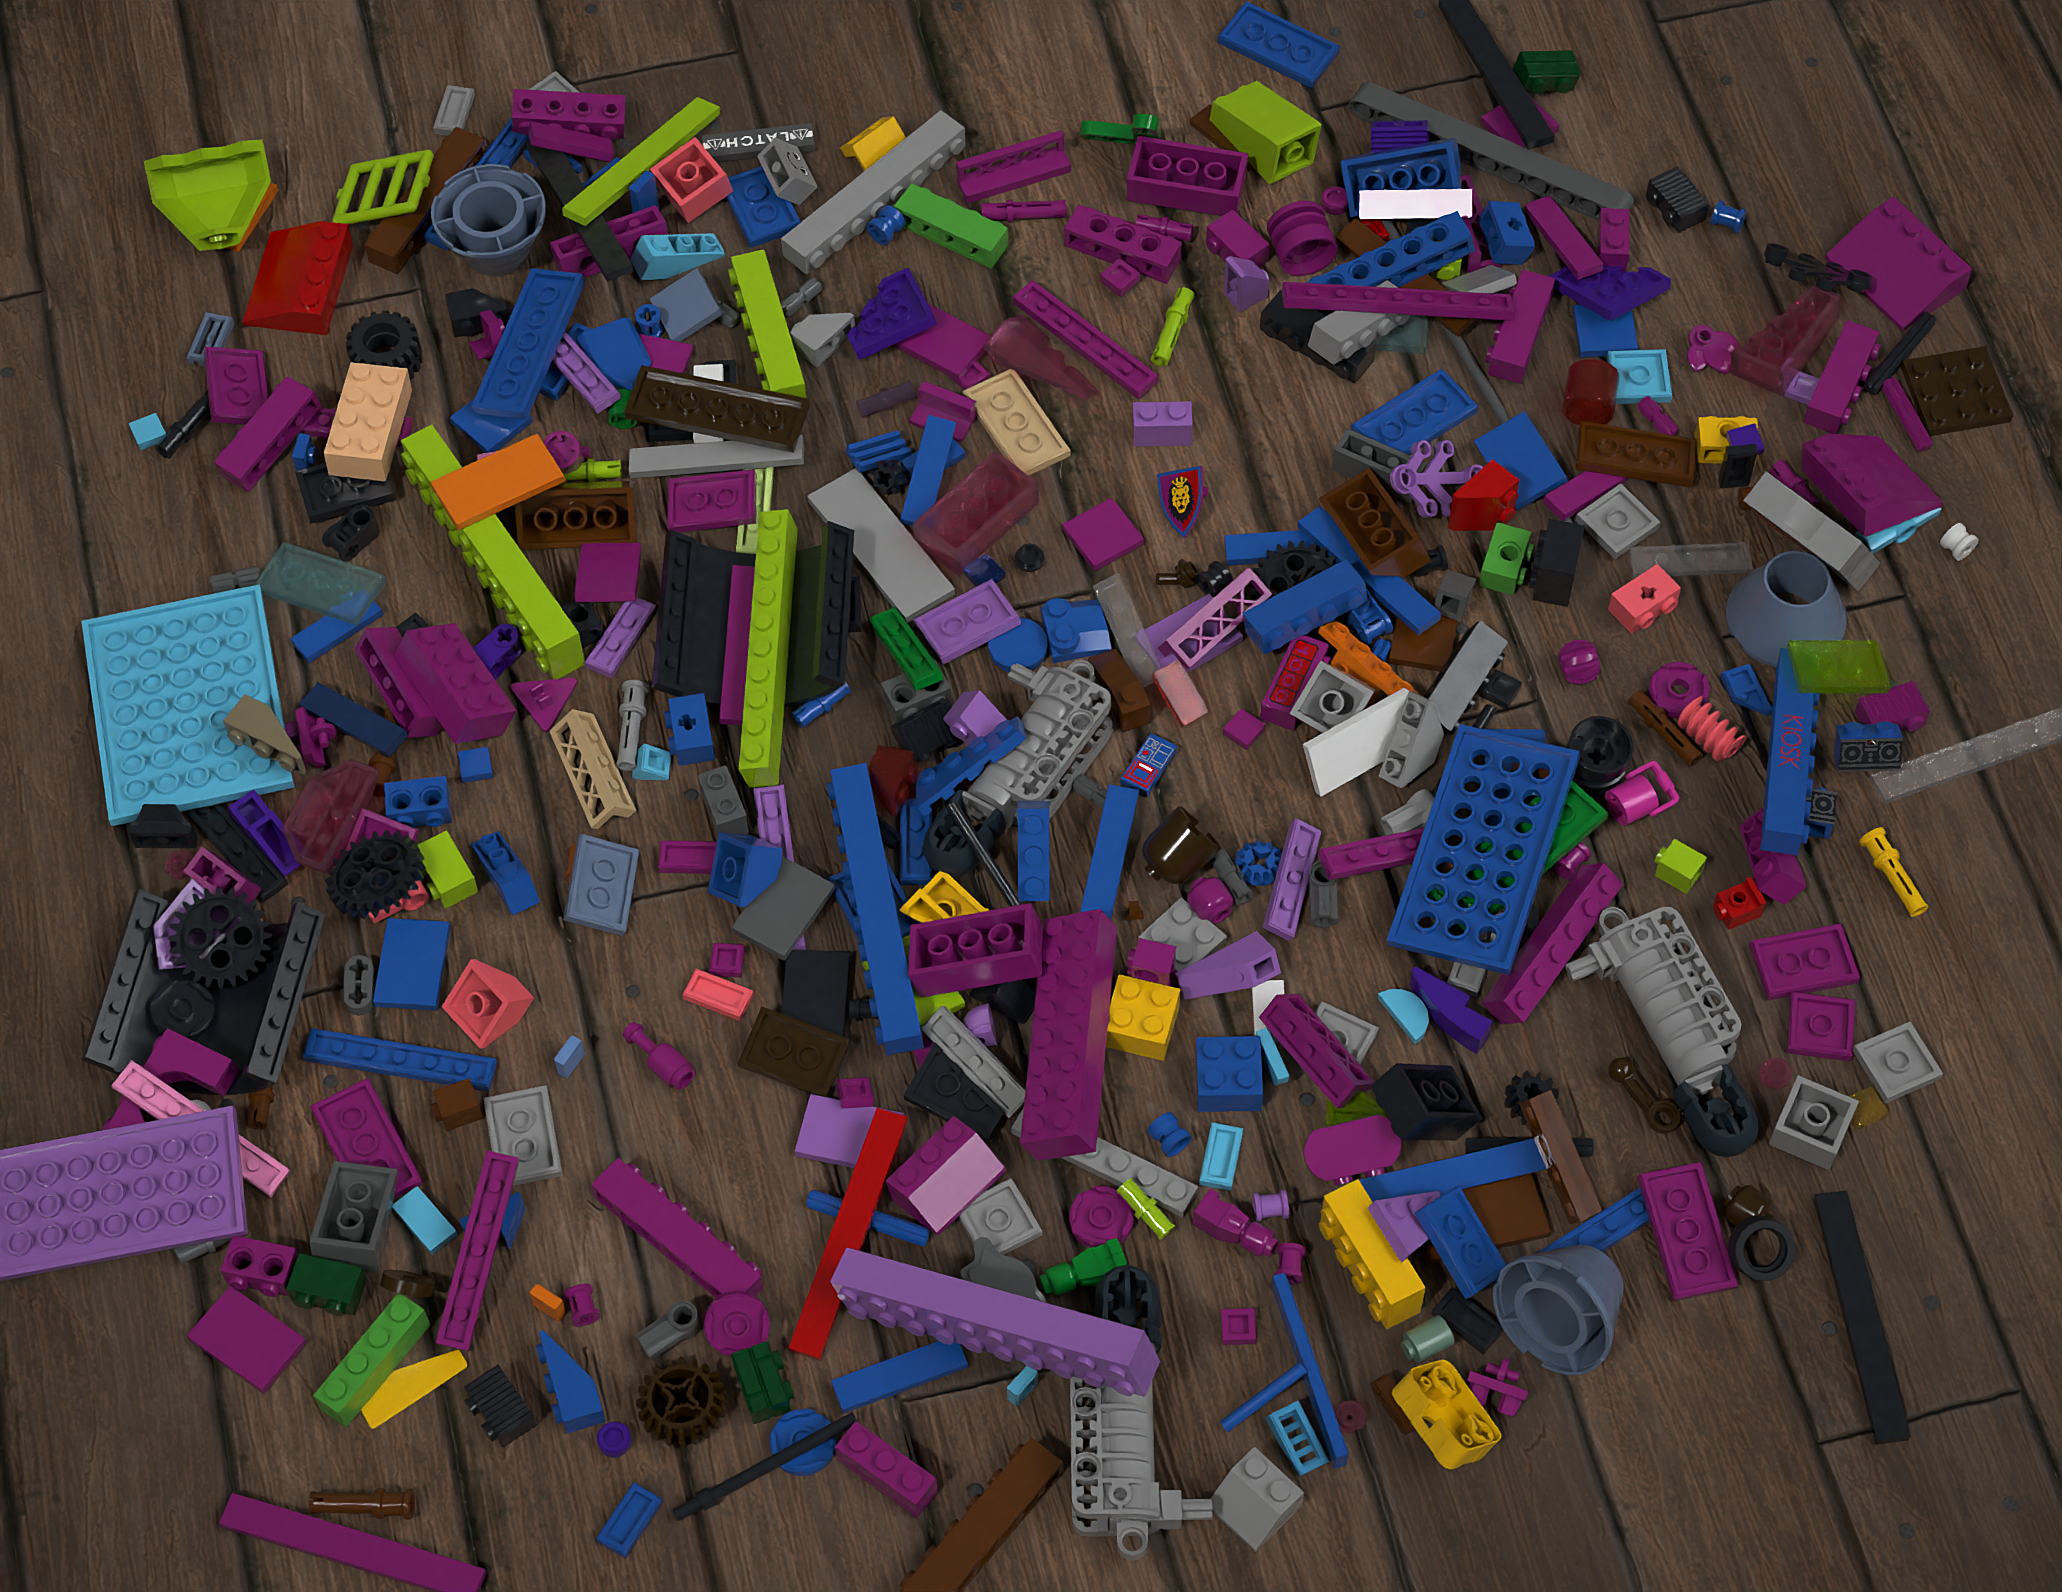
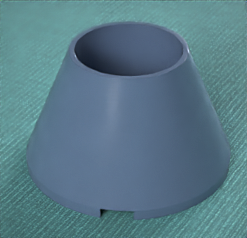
M500 164L474 166L460 171L444 183L445 187L439 195H435L431 206L432 224L438 238L481 274L502 276L517 270L526 260L546 216L544 195L537 182L525 172L521 174L510 170V166ZM493 229H499V230L492 231V232H486V231L493 230Z
M1788 551L1778 554L1746 574L1733 587L1726 605V623L1731 636H1735L1737 641L1743 646L1742 650L1750 657L1773 667L1777 666L1781 648L1817 653V661L1826 656L1829 657L1840 645L1847 625V614L1843 600L1827 567L1815 556L1800 551ZM1775 593L1795 594L1809 604L1796 605L1787 603L1779 599Z
M1577 1244L1516 1258L1499 1272L1497 1284L1493 1287L1494 1308L1505 1333L1523 1354L1529 1351L1536 1358L1543 1361L1542 1367L1565 1375L1589 1373L1606 1359L1612 1345L1624 1291L1622 1276L1617 1266L1606 1254L1592 1246Z

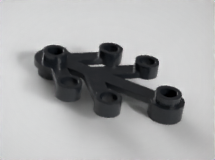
M1768 243L1764 252L1765 262L1773 266H1781L1782 262L1794 265L1791 266L1788 277L1794 281L1804 282L1806 276L1818 277L1816 287L1826 291H1832L1834 285H1846L1849 290L1857 293H1864V290L1872 288V276L1867 272L1856 269L1848 271L1842 265L1835 262H1827L1824 265L1816 257L1807 253H1800L1798 259L1788 256L1789 249L1780 244Z

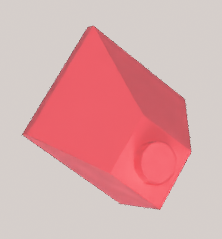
M472 959L441 1007L480 1049H483L521 1020L534 997L516 977L476 959Z

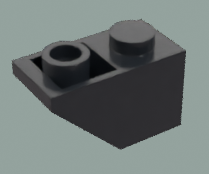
M474 288L445 294L455 338L483 332L480 312L491 310L497 319L501 318L504 327H506L509 320L506 304Z

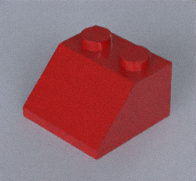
M1492 459L1453 494L1448 528L1452 531L1495 530L1496 523L1507 524L1516 512L1514 508L1519 496L1517 493L1519 479Z

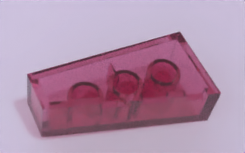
M1816 285L1812 286L1791 303L1785 313L1781 316L1776 315L1770 320L1769 326L1760 333L1757 331L1749 337V342L1742 348L1738 346L1732 351L1731 374L1783 396L1793 379L1801 371L1838 320L1840 295L1816 287Z

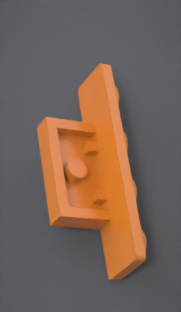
M1334 621L1319 628L1318 633L1338 650L1330 665L1375 689L1364 709L1376 704L1384 692L1390 696L1405 687L1408 691L1417 693L1410 683L1404 681L1392 671L1389 664L1381 661L1371 652L1366 644L1353 636L1345 625Z

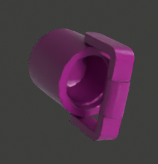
M567 431L553 432L543 442L562 473L569 474L575 472L581 467L583 462L592 459L591 448L583 446L573 434Z

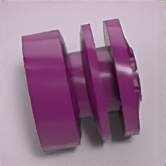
M1313 201L1290 203L1276 211L1267 222L1268 235L1276 249L1280 266L1286 274L1291 276L1314 274L1332 263L1337 255L1338 246L1329 229L1324 211L1318 203Z

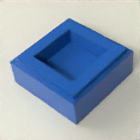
M488 747L458 751L463 783L493 778Z

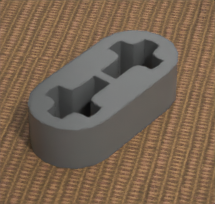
M357 955L350 958L345 964L343 997L349 1012L360 1016L370 1012L374 1006L375 970L368 957ZM362 966L365 970L362 971L361 980H357L355 972L358 971V967ZM358 990L362 991L364 999H361V1004H355L354 1000H357Z

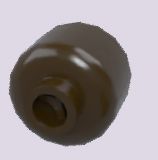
M1737 1185L1722 1204L1726 1208L1724 1212L1725 1218L1735 1226L1742 1220L1752 1216L1773 1218V1215L1769 1213L1772 1206L1771 1200L1752 1185H1745L1742 1188Z

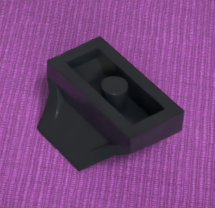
M143 804L137 819L129 827V835L135 848H197V834L192 825L184 819L175 804Z

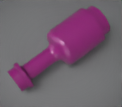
M636 1022L630 1023L624 1029L622 1035L626 1042L629 1044L635 1042L649 1055L646 1062L648 1068L670 1088L675 1087L677 1090H682L690 1084L695 1076L692 1063L672 1045L661 1043L657 1046L643 1033L644 1027Z

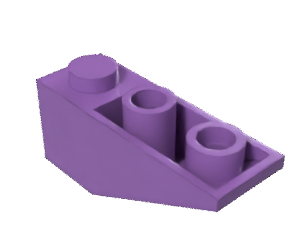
M1256 931L1175 974L1182 998L1185 1000L1253 988L1281 973L1275 949Z

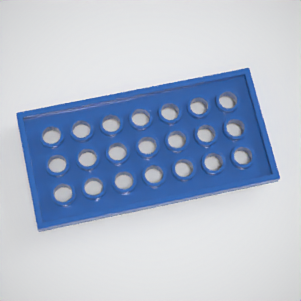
M1462 724L1459 725L1387 938L1388 946L1510 975L1580 759V751ZM1478 755L1489 757V761L1485 765H1476L1472 761ZM1507 762L1519 764V768L1514 772H1506L1502 769ZM1543 768L1550 773L1544 779H1537L1533 777V772ZM1475 781L1481 786L1475 792H1468L1464 789L1465 784ZM1505 788L1511 793L1505 799H1498L1494 796V792ZM1530 795H1536L1541 799L1535 806H1528L1524 803V799ZM1461 808H1467L1472 812L1466 819L1457 818L1455 813ZM1491 815H1497L1502 819L1496 826H1489L1485 823V819ZM1521 822H1527L1532 825L1531 830L1526 833L1517 832L1515 827ZM1452 835H1458L1463 840L1457 846H1450L1446 843V839ZM1482 842H1488L1493 846L1491 851L1487 853L1478 852L1476 847ZM1512 849H1518L1523 852V856L1518 860H1510L1506 857V854ZM1443 862H1449L1454 866L1448 873H1440L1436 870L1437 866ZM1473 869H1479L1484 873L1483 877L1476 881L1468 879L1467 874ZM1508 876L1514 879V883L1510 887L1502 888L1497 885V881L1501 877ZM1439 889L1445 894L1442 899L1433 901L1427 897L1428 893ZM1462 897H1471L1475 900L1474 904L1469 908H1462L1457 904ZM1493 904H1501L1505 907V911L1500 915H1492L1488 912V909ZM1424 917H1432L1435 920V924L1430 928H1422L1418 925V922ZM1455 924H1461L1466 928L1465 932L1459 936L1451 935L1448 930ZM1487 931L1496 934L1495 940L1491 943L1481 942L1479 936Z

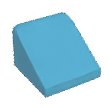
M643 744L637 750L636 768L632 771V778L640 780H668L671 762L670 752Z

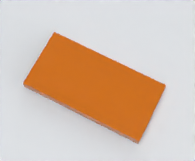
M535 434L430 483L431 488L457 530H460L565 482V478L539 435Z

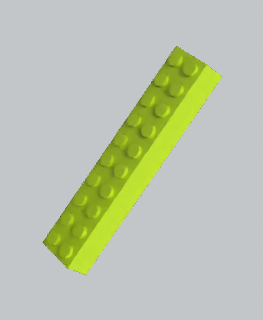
M431 424L402 439L401 443L404 452L401 453V458L408 468L405 470L407 478L413 486L416 484L421 489L419 493L427 506H433L435 509L433 511L434 516L440 526H447L449 529L448 536L455 547L460 546L463 549L462 555L465 562L470 568H476L478 571L476 575L483 588H490L492 591L491 597L499 610L504 608L507 613L506 619L508 623L513 625L522 634L520 638L528 652L533 651L537 656L535 660L542 673L548 672L552 679H560L584 666L585 660L579 632L496 514L460 530H457L431 488L430 482L458 470L462 466L434 426Z

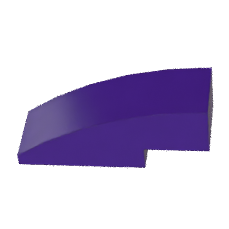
M254 789L228 807L229 815L284 877L310 860L309 856L274 811L269 810Z
M1415 966L1411 972L1409 985L1413 993L1425 1004L1428 1015L1459 1044L1478 1054L1490 1034L1492 1021L1468 1008L1469 995Z

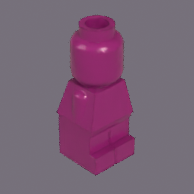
M1209 1189L1193 1212V1225L1213 1236L1216 1240L1234 1244L1240 1242L1242 1248L1258 1257L1263 1255L1271 1257L1279 1243V1240L1274 1238L1273 1231L1256 1221L1249 1223L1250 1218L1234 1204L1225 1203L1219 1199V1193Z

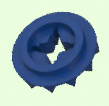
M1257 839L1254 843L1248 844L1245 842L1243 848L1237 851L1235 865H1238L1241 869L1243 880L1255 886H1265L1273 883L1282 855L1281 850L1274 847L1271 841L1264 843ZM1254 855L1259 859L1266 858L1265 867H1262L1260 864L1253 865Z

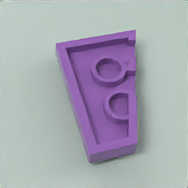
M1439 1191L1376 1200L1368 1207L1369 1212L1401 1263L1429 1240L1414 1212L1441 1196Z

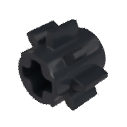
M896 458L889 460L888 463L885 459L878 461L879 469L870 472L874 476L872 486L882 489V495L889 494L891 491L894 494L902 492L900 485L909 482L905 478L907 467L898 465Z

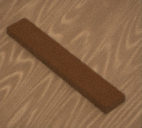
M1356 218L1336 236L1337 243L1356 258L1367 251H1373L1387 243ZM1428 274L1399 287L1405 289L1448 291ZM1431 316L1457 337L1477 319Z

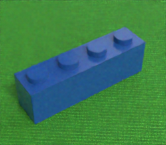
M1346 559L1243 612L1245 631L1263 655L1367 602L1365 581Z

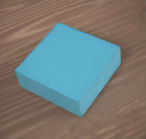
M156 413L129 423L140 450L158 444L166 436Z
M1026 1366L1007 1387V1400L1013 1405L1019 1406L1038 1385V1371Z

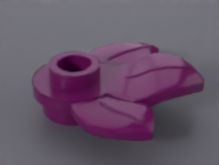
M1696 325L1688 334L1690 348L1687 352V360L1691 368L1695 372H1699L1708 365L1720 373L1728 374L1732 363L1731 354L1740 350L1737 340L1729 333L1714 331L1707 325ZM1700 335L1704 336L1707 341L1702 340Z

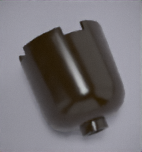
M1182 806L1174 809L1147 837L1143 844V857L1148 863L1145 870L1156 881L1163 878L1171 884H1183L1207 864L1222 848L1210 832L1204 835L1195 827L1199 821Z

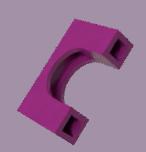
M168 1028L163 1036L161 1035L156 1039L152 1054L147 1062L141 1065L142 1068L167 1085L178 1081H190L223 1097L240 1071L231 1059ZM122 1095L119 1101V1108L113 1118H110L104 1124L102 1131L150 1122L149 1113Z

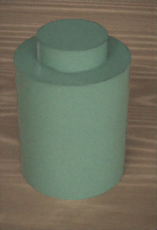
M1436 1315L1403 1333L1404 1341L1401 1342V1348L1409 1360L1414 1359L1420 1363L1454 1344V1337L1445 1320L1440 1315Z

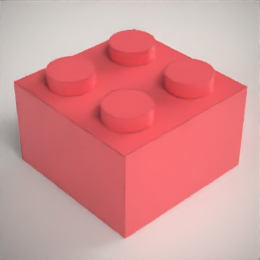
M696 137L650 168L651 173L655 175L657 186L687 223L733 192L727 174Z

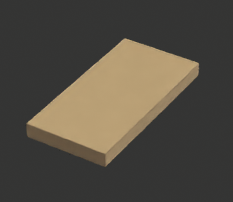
M1014 368L963 391L964 397L976 401V417L1019 480L1070 456L1069 447Z

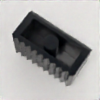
M1679 166L1649 179L1646 191L1647 201L1651 206H1656L1661 211L1662 218L1668 226L1672 225L1680 233L1682 230L1685 231L1687 228L1695 226L1706 219L1709 207L1708 201L1705 200V197H1702V194L1693 186L1689 178H1686V175L1683 174Z
M941 698L890 726L905 759L916 761L917 763L922 762L933 755L932 751L940 746L947 748L959 741L950 731V726L943 720L952 707L949 700Z
M496 1365L464 1386L468 1397L463 1400L473 1416L478 1413L482 1416L485 1423L481 1427L491 1442L497 1439L502 1447H506L509 1443L523 1436L525 1432H529L532 1428L536 1427L537 1424L532 1412L499 1365Z

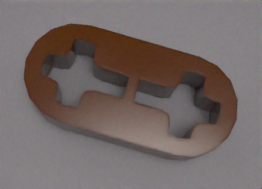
M1384 1374L1371 1383L1373 1392L1399 1430L1404 1435H1408L1416 1429L1392 1396V1389L1397 1384L1388 1374Z

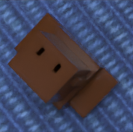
M1129 901L1128 911H1124L1125 920L1144 919L1143 910H1140L1139 902Z

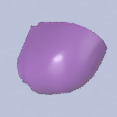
M989 1004L979 1005L970 1010L962 1023L986 1047L997 1045L994 1020Z

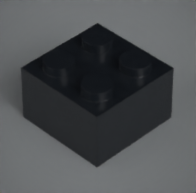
M1549 519L1547 530H1540L1529 588L1535 589L1534 601L1568 607L1585 525Z

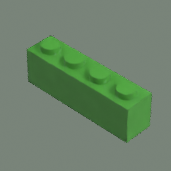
M911 183L894 205V208L905 219L906 224L903 228L992 269L1009 246L1008 228L1002 223L981 216L974 210H968L951 199L940 197L927 188Z
M398 1293L313 1395L320 1410L346 1428L429 1328L430 1322L425 1310Z

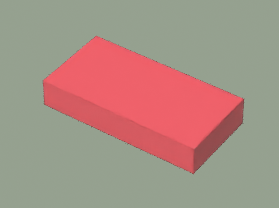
M695 969L682 994L683 999L738 1021H741L754 996L751 989L699 969Z

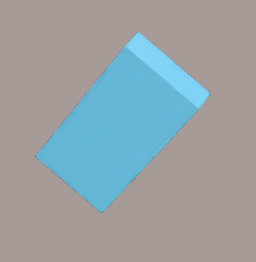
M1211 1123L1199 1185L1231 1191L1243 1128Z
M418 1186L392 1206L393 1211L431 1255L458 1236L454 1227Z

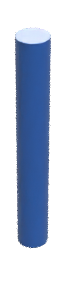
M1299 1361L1220 1421L1221 1425L1229 1432L1305 1375L1308 1370Z

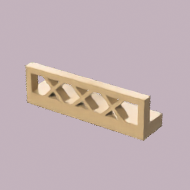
M572 709L550 730V734L591 828L599 829L613 815L629 818L636 809L594 714ZM569 727L571 734L569 744H566L562 733ZM576 749L582 755L579 768H576L574 763ZM587 773L592 778L590 793L585 789ZM597 798L601 799L605 808L599 815L595 812Z

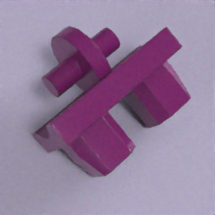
M301 707L295 710L296 719L284 724L285 731L292 742L300 740V744L295 747L301 755L304 765L312 763L317 768L326 765L323 748L328 747L329 741L336 736V729L334 725L325 723L324 718L307 715L306 709Z
M1504 1357L1501 1366L1488 1362L1485 1371L1497 1375L1496 1380L1470 1371L1467 1379L1470 1382L1469 1388L1480 1404L1484 1407L1489 1390L1501 1393L1502 1397L1497 1412L1514 1417L1521 1402L1526 1401L1528 1391L1503 1382L1504 1378L1517 1382L1520 1375L1519 1372L1508 1369L1510 1359Z

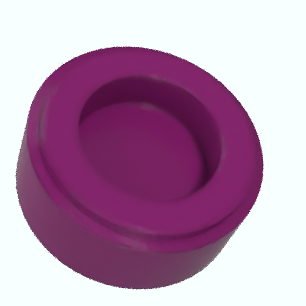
M1334 186L1327 188L1323 192L1321 205L1324 211L1332 215H1339L1347 211L1349 206L1344 188Z

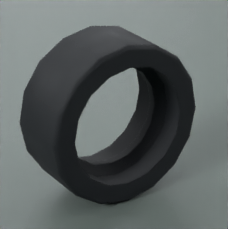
M1752 1216L1742 1220L1733 1229L1729 1237L1728 1253L1731 1262L1741 1273L1757 1281H1771L1781 1277L1790 1268L1795 1258V1243L1792 1234L1783 1224L1767 1216ZM1759 1229L1772 1231L1778 1237L1780 1243L1776 1259L1765 1267L1751 1265L1745 1259L1743 1253L1747 1238Z

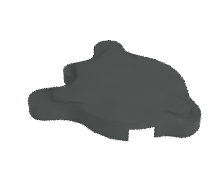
M980 1237L975 1240L973 1246L975 1260L962 1268L960 1272L962 1280L1046 1303L1044 1295L1038 1290L1034 1275L1023 1262L1014 1257L1000 1254L987 1237Z

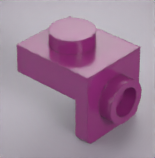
M491 310L480 312L484 338L469 342L470 349L477 359L493 357L505 330L502 319H497Z

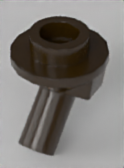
M1181 559L1178 565L1175 566L1176 573L1156 574L1157 585L1181 584L1184 588H1187L1191 585H1197L1195 577L1199 572L1191 561L1186 562L1184 559Z

